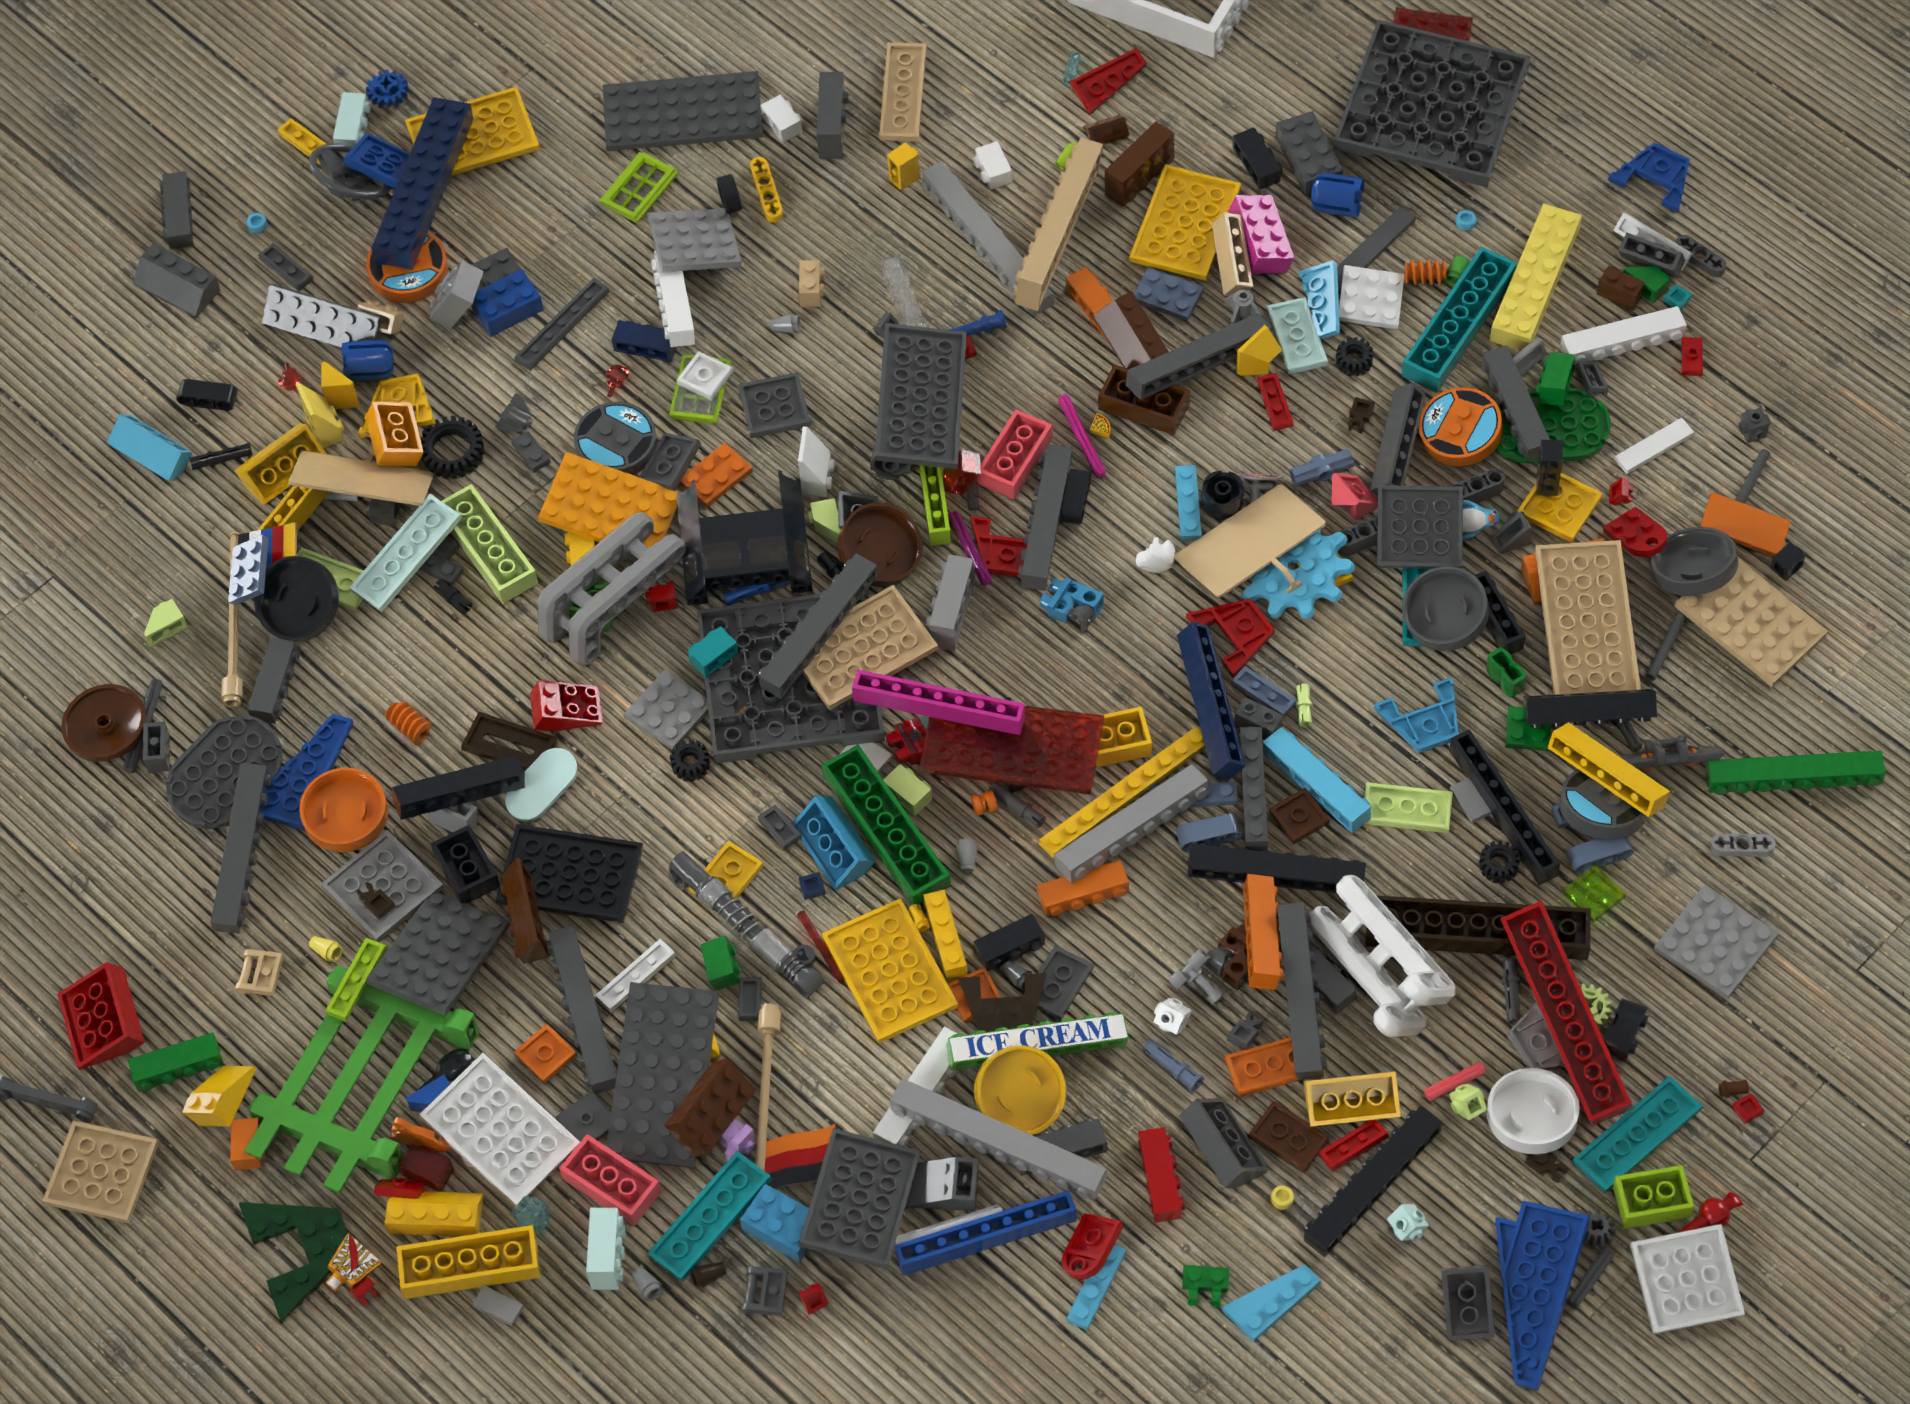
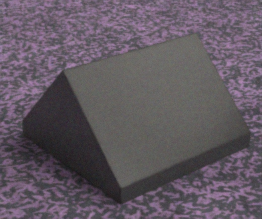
M838 491V528L841 529L847 518L856 509L870 503H878V496Z

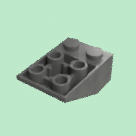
M952 1157L918 1163L908 1196L907 1207L975 1211L979 1175L978 1158Z

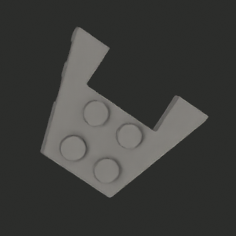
M1536 1001L1528 1012L1507 1033V1037L1527 1068L1543 1070L1563 1068L1565 1064Z

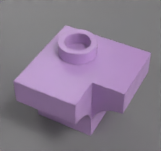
M735 1119L720 1138V1143L727 1148L725 1152L726 1162L736 1151L743 1156L750 1154L756 1143L753 1129L747 1124L742 1125Z

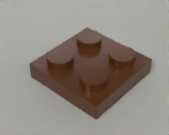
M1306 788L1269 808L1270 815L1293 844L1330 823L1328 816Z

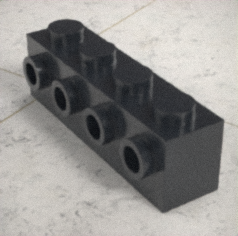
M1487 571L1474 575L1483 585L1487 595L1489 617L1486 627L1497 646L1504 648L1510 655L1523 650L1526 635L1523 629L1519 627L1514 614L1506 605L1504 597L1499 593L1494 580L1491 579Z

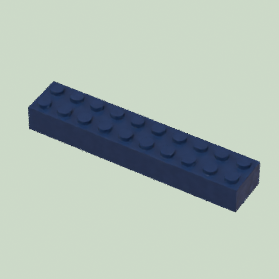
M433 97L371 247L375 263L413 270L474 120L471 103Z

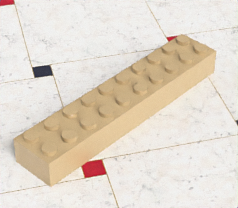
M1080 137L1078 144L1073 145L1071 151L1072 158H1068L1066 161V171H1062L1059 178L1060 185H1056L1054 188V199L1049 200L1046 209L1048 212L1043 214L1040 222L1042 226L1041 228L1037 227L1034 235L1036 240L1035 242L1031 241L1029 245V256L1024 257L1022 262L1023 269L1022 271L1018 270L1015 282L1018 283L1013 293L1016 296V305L1036 311L1039 310L1099 172L1103 144Z

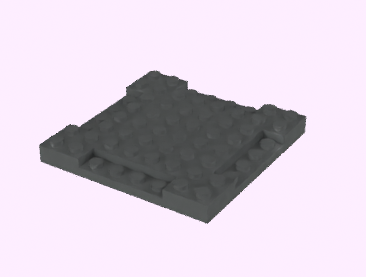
M1377 20L1335 135L1333 149L1371 159L1373 154L1448 172L1449 178L1488 187L1512 111L1529 68L1530 56Z
M865 593L856 605L866 600ZM821 594L697 610L700 641L710 631L716 630L721 626L737 642L738 647L737 655L705 678L715 764L758 758L757 754L836 743H842L843 747L849 745L885 741L880 706L856 702L851 698L829 710L803 673L800 674L782 699L760 687L758 677L760 670L769 664L773 653L780 650L785 638L788 635H792L797 623L807 616L809 608L818 602ZM747 705V707L744 709V712L741 713V711L739 710Z

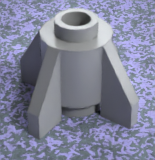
M1242 289L1226 297L1224 305L1233 309L1230 325L1238 322L1239 318L1245 319L1257 313L1261 316L1254 303V293Z

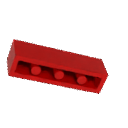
M1165 1127L1138 1131V1143L1154 1223L1182 1219V1210H1185L1183 1196L1179 1197L1178 1189H1181L1179 1175L1175 1176L1174 1169L1177 1168L1175 1155H1170L1169 1148H1173L1171 1135H1166Z

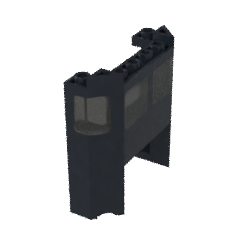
M778 469L782 508L699 518L700 510L695 479L691 482V486L683 491V493L680 494L679 491L676 494L680 538L684 540L686 548L682 561L688 606L708 603V590L740 588L742 586L790 581L792 593L813 591L800 479L796 478L795 481L783 475L782 471Z

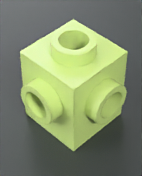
M1470 1084L1460 1085L1455 1089L1456 1091L1449 1094L1452 1100L1450 1105L1453 1112L1467 1120L1488 1110L1481 1090Z

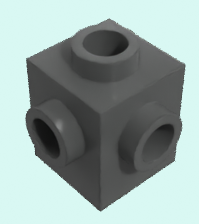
M1760 407L1749 409L1742 413L1738 426L1747 443L1766 438L1771 423L1769 416L1764 414Z

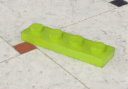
M365 938L325 1010L327 1015L347 1022L367 986L368 976L379 963L387 949L385 944Z

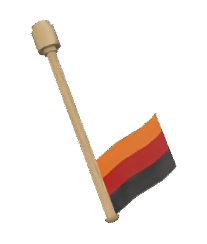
M767 1003L761 1006L758 1018V1033L764 1037L756 1165L771 1176L772 1180L768 1185L774 1189H779L790 1185L817 1182L835 1124L819 1130L787 1134L766 1141L772 1044L775 1035L780 1033L781 1022L779 1006Z

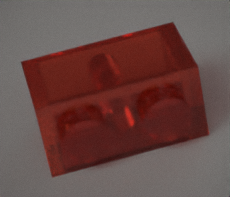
M961 449L959 451L957 469L944 468L942 470L945 492L963 495L981 475L979 453Z
M411 1144L399 1165L402 1176L415 1182H425L426 1187L438 1192L443 1191L454 1172L449 1157L443 1154L438 1156L423 1145L418 1147Z

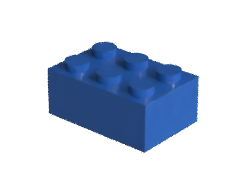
M522 269L478 290L471 305L473 312L490 337L544 310L540 294Z

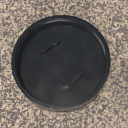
M301 556L284 557L267 567L264 593L254 597L255 611L263 627L276 637L297 642L313 639L323 633L333 621L339 602L337 584L330 571L321 563Z

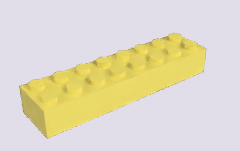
M1543 203L1492 324L1491 342L1521 351L1535 339L1579 233L1581 214Z

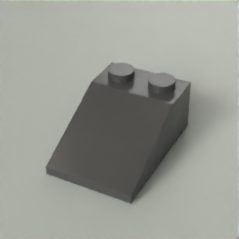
M1481 1265L1441 1268L1448 1341L1494 1337L1489 1267Z

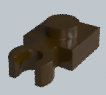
M1355 397L1349 413V418H1352L1349 421V431L1352 430L1354 425L1359 426V433L1364 431V422H1370L1375 402Z
M366 882L365 885L368 892L362 893L358 889V897L365 901L364 906L380 920L395 907V903L381 889L375 893L372 884Z
M1552 1152L1530 1154L1525 1159L1526 1165L1542 1176L1548 1172L1551 1179L1559 1183L1561 1177L1555 1172L1561 1171L1566 1174L1568 1170L1564 1164L1555 1163L1557 1156Z

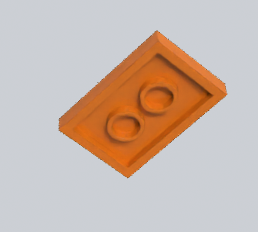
M724 443L684 474L680 484L687 489L695 479L698 501L708 508L752 473L753 469L751 465Z

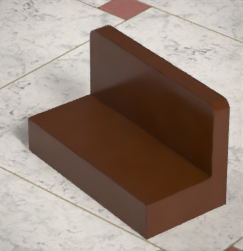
M1122 115L1112 116L1082 126L1083 130L1087 131L1089 140L1101 144L1130 136L1125 116Z

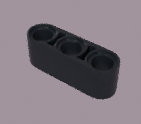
M184 379L181 381L176 400L184 406L230 411L234 407L238 389L231 384Z
M1070 469L1061 510L1062 522L1082 524L1091 482V471Z

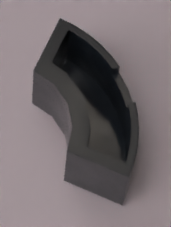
M1623 998L1621 999L1615 1012L1616 1016L1609 1026L1604 1039L1610 1055L1627 1060L1630 1054L1634 1055L1638 1042L1635 1041L1640 1028H1645L1649 1018L1648 1015H1645L1648 1007Z

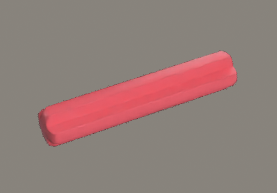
M1477 1062L1426 1088L1424 1095L1428 1101H1433L1456 1089L1458 1086L1483 1075L1485 1068L1481 1062Z

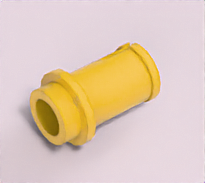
M920 904L911 905L908 908V912L920 933L926 932L930 928L929 919L925 917Z

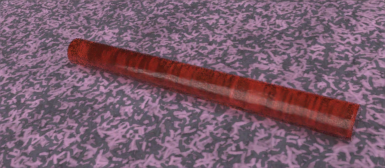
M804 910L798 912V918L840 984L844 983L845 980L806 912Z

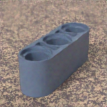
M1225 814L1182 824L1175 830L1183 852H1190L1191 844L1205 843L1209 846H1217L1237 841L1242 837L1235 814Z
M1627 837L1614 840L1594 839L1570 848L1567 851V856L1575 873L1580 874L1627 859L1633 855L1634 850Z

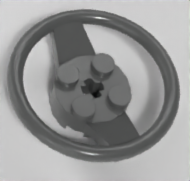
M326 144L316 148L311 153L309 168L313 176L338 198L342 199L343 196L352 198V201L360 199L379 200L380 197H385L392 189V187L386 185L380 187L368 184L370 178L366 174L342 164L333 153H348L354 146ZM317 158L328 178H326L318 169Z

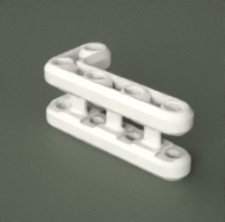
M1345 875L1337 883L1336 893L1346 903L1351 912L1341 921L1329 910V907L1317 906L1310 913L1311 922H1308V925L1379 1006L1374 1012V1024L1377 1029L1388 1037L1418 1035L1426 1027V1017L1418 1007L1447 1004L1455 996V984L1359 877ZM1362 925H1366L1374 934V938L1380 943L1371 953L1364 948L1355 935V932ZM1390 957H1394L1408 975L1400 985L1395 983L1387 974L1388 971L1383 967Z

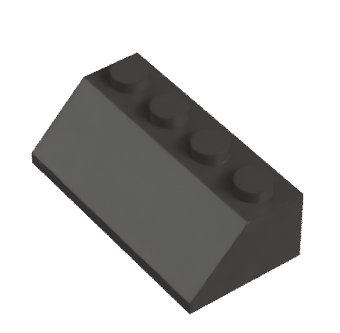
M152 243L141 256L133 280V285L195 318L201 314L221 291L215 275L155 243Z
M1223 1098L1195 1099L1179 1115L1185 1129L1190 1132L1196 1146L1202 1151L1208 1165L1213 1168L1219 1182L1225 1188H1238L1269 1171Z

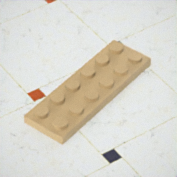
M887 43L879 132L880 141L919 142L926 43Z

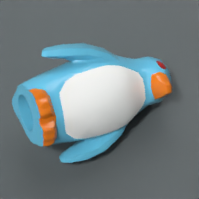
M1463 500V533H1466L1463 535V540L1473 538L1483 529L1499 523L1500 515L1497 510L1486 509L1469 500Z

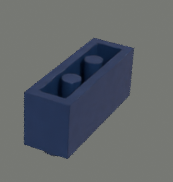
M618 320L612 337L613 350L616 352L672 362L677 347H670L669 339H665L663 328L648 324H637L632 321Z

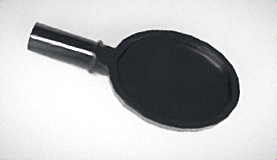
M455 1049L445 1054L437 1064V1073L432 1075L418 1090L442 1075H445L449 1082L454 1081L471 1065L472 1058L470 1053L465 1049Z

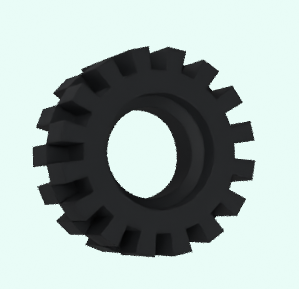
M1354 337L1353 341H1351V338H1347V342L1343 340L1341 345H1338L1336 365H1338L1339 370L1342 369L1343 374L1348 372V376H1352V373H1355V377H1357L1359 373L1364 375L1365 370L1368 372L1370 367H1372L1373 348L1368 341L1364 344V339L1362 338L1360 341H1357L1358 337ZM1357 353L1362 356V359L1353 361L1348 359L1347 355Z
M684 740L682 741V746L678 743L676 749H672L670 762L673 773L677 774V778L681 779L683 777L684 781L690 778L691 782L695 781L694 777H697L699 780L702 778L701 774L704 776L707 774L706 770L710 768L709 754L703 744L700 746L699 741L693 744V740H689V743L686 744ZM687 756H696L698 758V762L691 766L683 765L682 760Z
M1498 840L1497 845L1495 841L1491 842L1490 846L1487 844L1482 849L1480 855L1479 869L1482 870L1481 874L1483 876L1487 875L1486 879L1489 881L1491 878H1494L1493 883H1497V879L1501 883H1505V879L1508 882L1511 881L1512 876H1516L1520 863L1518 850L1515 851L1516 847L1514 845L1509 847V842L1502 845L1501 840ZM1500 856L1507 859L1508 864L1505 867H1496L1491 863L1493 857Z

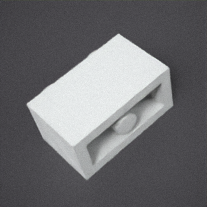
M781 95L760 105L762 118L782 143L802 133L803 120L800 114L795 113L791 103L788 100L785 101Z
M998 141L975 148L976 157L973 158L974 164L977 169L980 168L982 181L988 184L990 190L1012 183V170Z

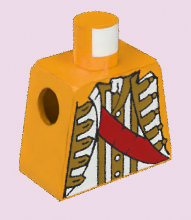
M348 1233L328 1264L327 1268L333 1272V1275L325 1283L335 1292L343 1283L352 1288L381 1264V1261Z

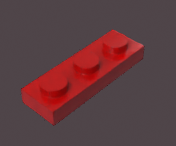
M1277 373L1257 377V384L1273 431L1293 427V419Z
M1369 1120L1321 1150L1319 1157L1334 1172L1387 1139L1388 1132L1377 1120Z

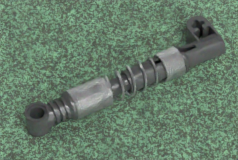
M684 851L673 858L669 864V876L673 883L681 890H685L690 886L696 892V897L711 911H716V916L721 915L725 919L724 923H729L733 927L732 931L743 932L741 939L748 936L751 939L749 943L751 949L777 973L785 974L803 997L809 998L824 984L822 977L817 971L802 964V961L798 960L794 949L783 941L771 928L764 929V921L756 922L757 915L749 913L748 906H742L740 899L733 898L732 891L721 883L718 878L710 876ZM763 923V928H761L758 924Z

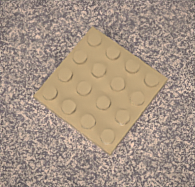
M73 1121L43 1197V1204L129 1224L159 1145L158 1139Z

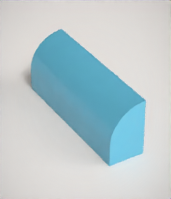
M119 414L107 441V444L168 481L176 479L184 471L193 453L128 414Z

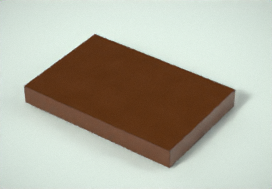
M1275 1101L1271 1103L1248 1134L1249 1139L1304 1174L1330 1140V1136L1316 1127L1310 1126L1308 1122Z

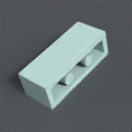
M342 93L333 135L334 144L355 146L364 136L363 131L367 128L366 116L371 110V104L367 101L366 93Z

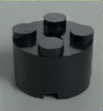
M1221 470L1210 473L1204 479L1202 506L1209 515L1219 521H1223L1242 509L1244 487L1243 481L1237 474L1230 471L1225 473Z

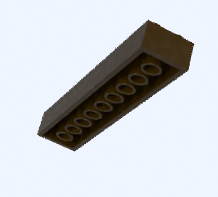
M1376 895L1423 949L1432 951L1517 956L1500 918L1530 906L1527 904ZM1545 906L1567 958L1588 960L1591 935V908ZM1366 927L1365 946L1377 947L1380 943Z

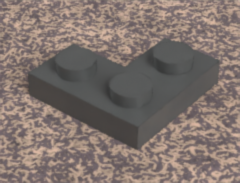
M446 537L419 569L438 580L443 579L452 587L463 573L462 567L450 561V558L459 549L458 543Z

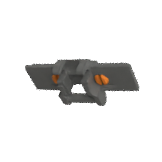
M1679 735L1678 738L1644 739L1645 750L1637 754L1619 757L1637 769L1649 771L1659 766L1676 764L1693 766L1702 761L1719 760L1724 756V752L1717 745L1703 747L1687 745L1686 736ZM1675 747V751L1665 753L1664 748Z

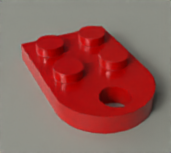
M1636 506L1603 526L1604 534L1613 541L1621 540V547L1634 556H1654L1663 551L1667 546V533L1664 527Z
M1084 1213L1062 1256V1267L1066 1273L1076 1280H1085L1096 1275L1104 1266L1124 1224L1120 1220ZM1083 1264L1080 1270L1075 1271L1079 1265Z

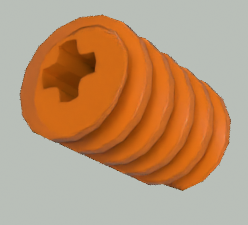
M1413 259L1407 265L1405 260L1404 280L1406 285H1409L1412 279L1414 285H1417L1418 280H1421L1422 285L1425 286L1426 281L1429 280L1430 285L1433 286L1434 281L1437 280L1438 285L1441 286L1443 280L1446 279V260L1442 262L1441 266L1438 260H1435L1433 266L1430 260H1427L1425 265H1423L1422 260H1419L1417 265H1415Z
M407 701L392 704L385 714L386 720L390 721L393 726H396L399 731H402V734L407 736L415 745L421 744L426 739L432 723L426 722L424 716L420 717V713L415 711L414 707L409 706Z

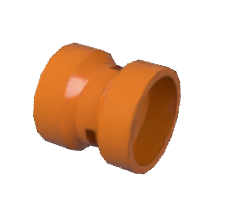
M992 790L986 791L983 795H971L972 806L976 816L983 815L986 811L995 812L998 810Z

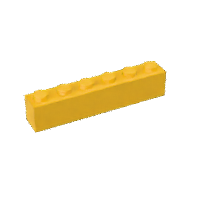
M1569 722L1552 732L1548 745L1549 750L1647 817H1651L1665 808L1670 794L1668 789Z

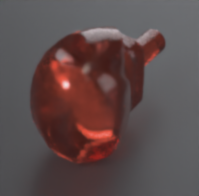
M285 362L286 371L282 372L283 378L278 380V384L287 391H293L297 389L296 384H302V381L296 369L290 368L289 363Z
M614 364L606 371L605 377L608 378L607 383L610 385L607 393L608 397L611 398L615 388H621L624 380L628 377L629 371L625 366Z

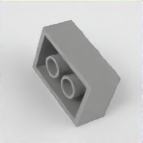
M461 261L457 267L453 266L450 274L445 276L442 284L439 283L435 290L437 297L436 300L433 299L429 307L431 311L429 319L451 329L472 305L484 271L464 261Z

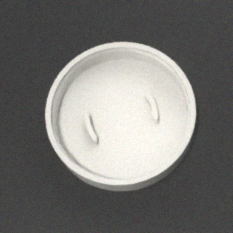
M1538 1068L1515 1070L1506 1074L1495 1083L1488 1098L1487 1120L1492 1133L1501 1143L1515 1151L1526 1154L1552 1152L1565 1145L1576 1131L1579 1117L1577 1095L1566 1080L1553 1072Z

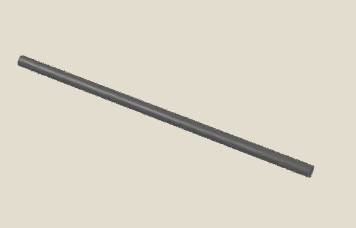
M1761 449L1735 499L1736 501L1746 503L1770 456L1768 450ZM1679 610L1645 675L1651 681L1656 679L1687 618Z

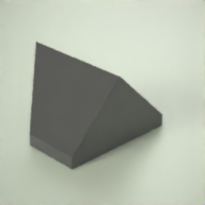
M1512 512L1502 527L1491 537L1499 553H1505L1530 545L1532 528L1524 512Z

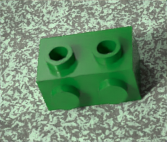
M722 936L702 943L701 949L708 982L717 991L740 983L739 973H741V967L735 959L737 949L734 942H730L726 936Z

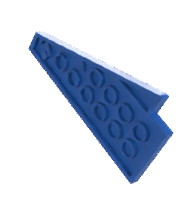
M1523 1201L1517 1221L1499 1217L1495 1219L1514 1383L1516 1386L1539 1391L1590 1222L1589 1215Z

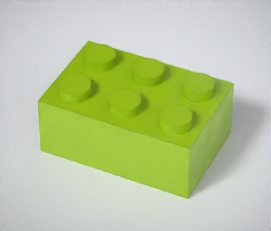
M1683 1165L1615 1176L1613 1191L1623 1229L1691 1218L1694 1204Z

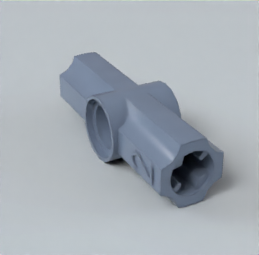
M1348 449L1329 456L1318 454L1310 462L1290 469L1292 482L1294 485L1299 486L1317 479L1320 482L1327 481L1332 478L1334 473L1354 467L1353 456Z

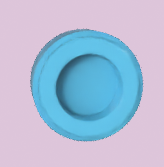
M1469 210L1460 211L1456 216L1457 227L1465 231L1473 229L1476 225V215Z
M254 213L247 218L246 223L251 232L260 233L267 228V220L263 214Z

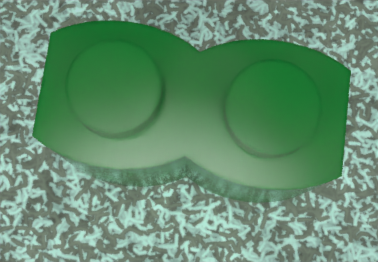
M1499 647L1489 653L1486 665L1487 672L1493 680L1499 682L1502 691L1512 698L1524 691L1526 682L1525 671L1521 666L1513 662L1509 652Z

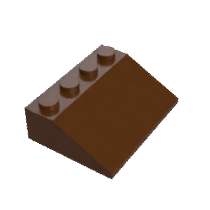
M517 858L502 875L503 883L500 884L503 897L506 896L508 902L504 906L507 917H511L512 924L509 925L512 938L515 937L517 945L513 946L516 958H520L522 963L525 964L549 958L532 877L521 859Z

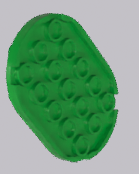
M1569 388L1564 406L1539 404L1540 395H1536V389L1527 390L1549 439L1562 440L1563 462L1589 458L1604 447L1609 438L1611 419L1607 408L1600 400L1597 401L1584 390ZM1498 405L1502 417L1503 435L1495 450L1502 456L1519 463H1538L1539 458L1526 461L1524 455L1519 453L1517 439L1512 437L1510 424L1504 420L1502 406Z

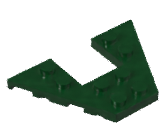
M240 1202L239 1206L253 1245L297 1229L309 1264L266 1280L281 1323H284L285 1318L298 1305L300 1306L304 1299L311 1295L323 1283L322 1280L331 1272L327 1268L328 1264L348 1234L339 1208Z

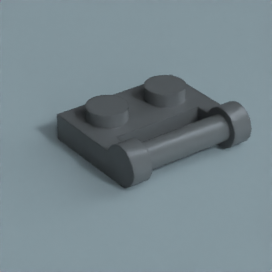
M748 1267L745 1303L742 1304L741 1312L744 1314L757 1313L782 1316L788 1269ZM763 1277L760 1304L754 1303L757 1278Z

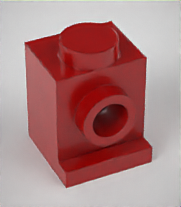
M673 580L669 581L668 585L659 584L649 587V592L645 593L647 605L652 606V612L678 609Z

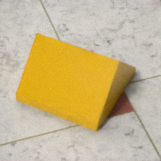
M323 361L321 363V388L329 406L333 405L335 409L357 408L359 401L354 383Z

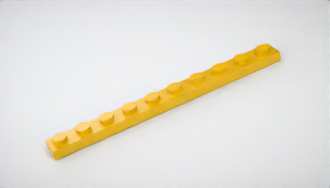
M1194 727L1040 838L1038 844L1054 858V854L1106 821L1204 750L1206 747L1202 732L1197 727Z

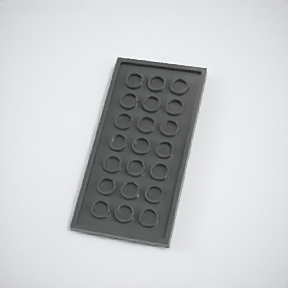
M758 71L603 85L607 151L763 138Z
M885 323L874 460L957 469L967 332Z
M630 982L606 1147L629 1162L695 1168L697 1156L692 1157L664 1124L709 1067L719 999L718 991Z

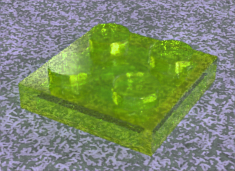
M1596 864L1563 889V894L1577 908H1591L1592 923L1626 896V893Z

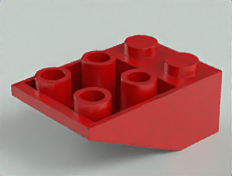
M538 680L530 692L534 730L555 732L596 726L603 723L598 686Z

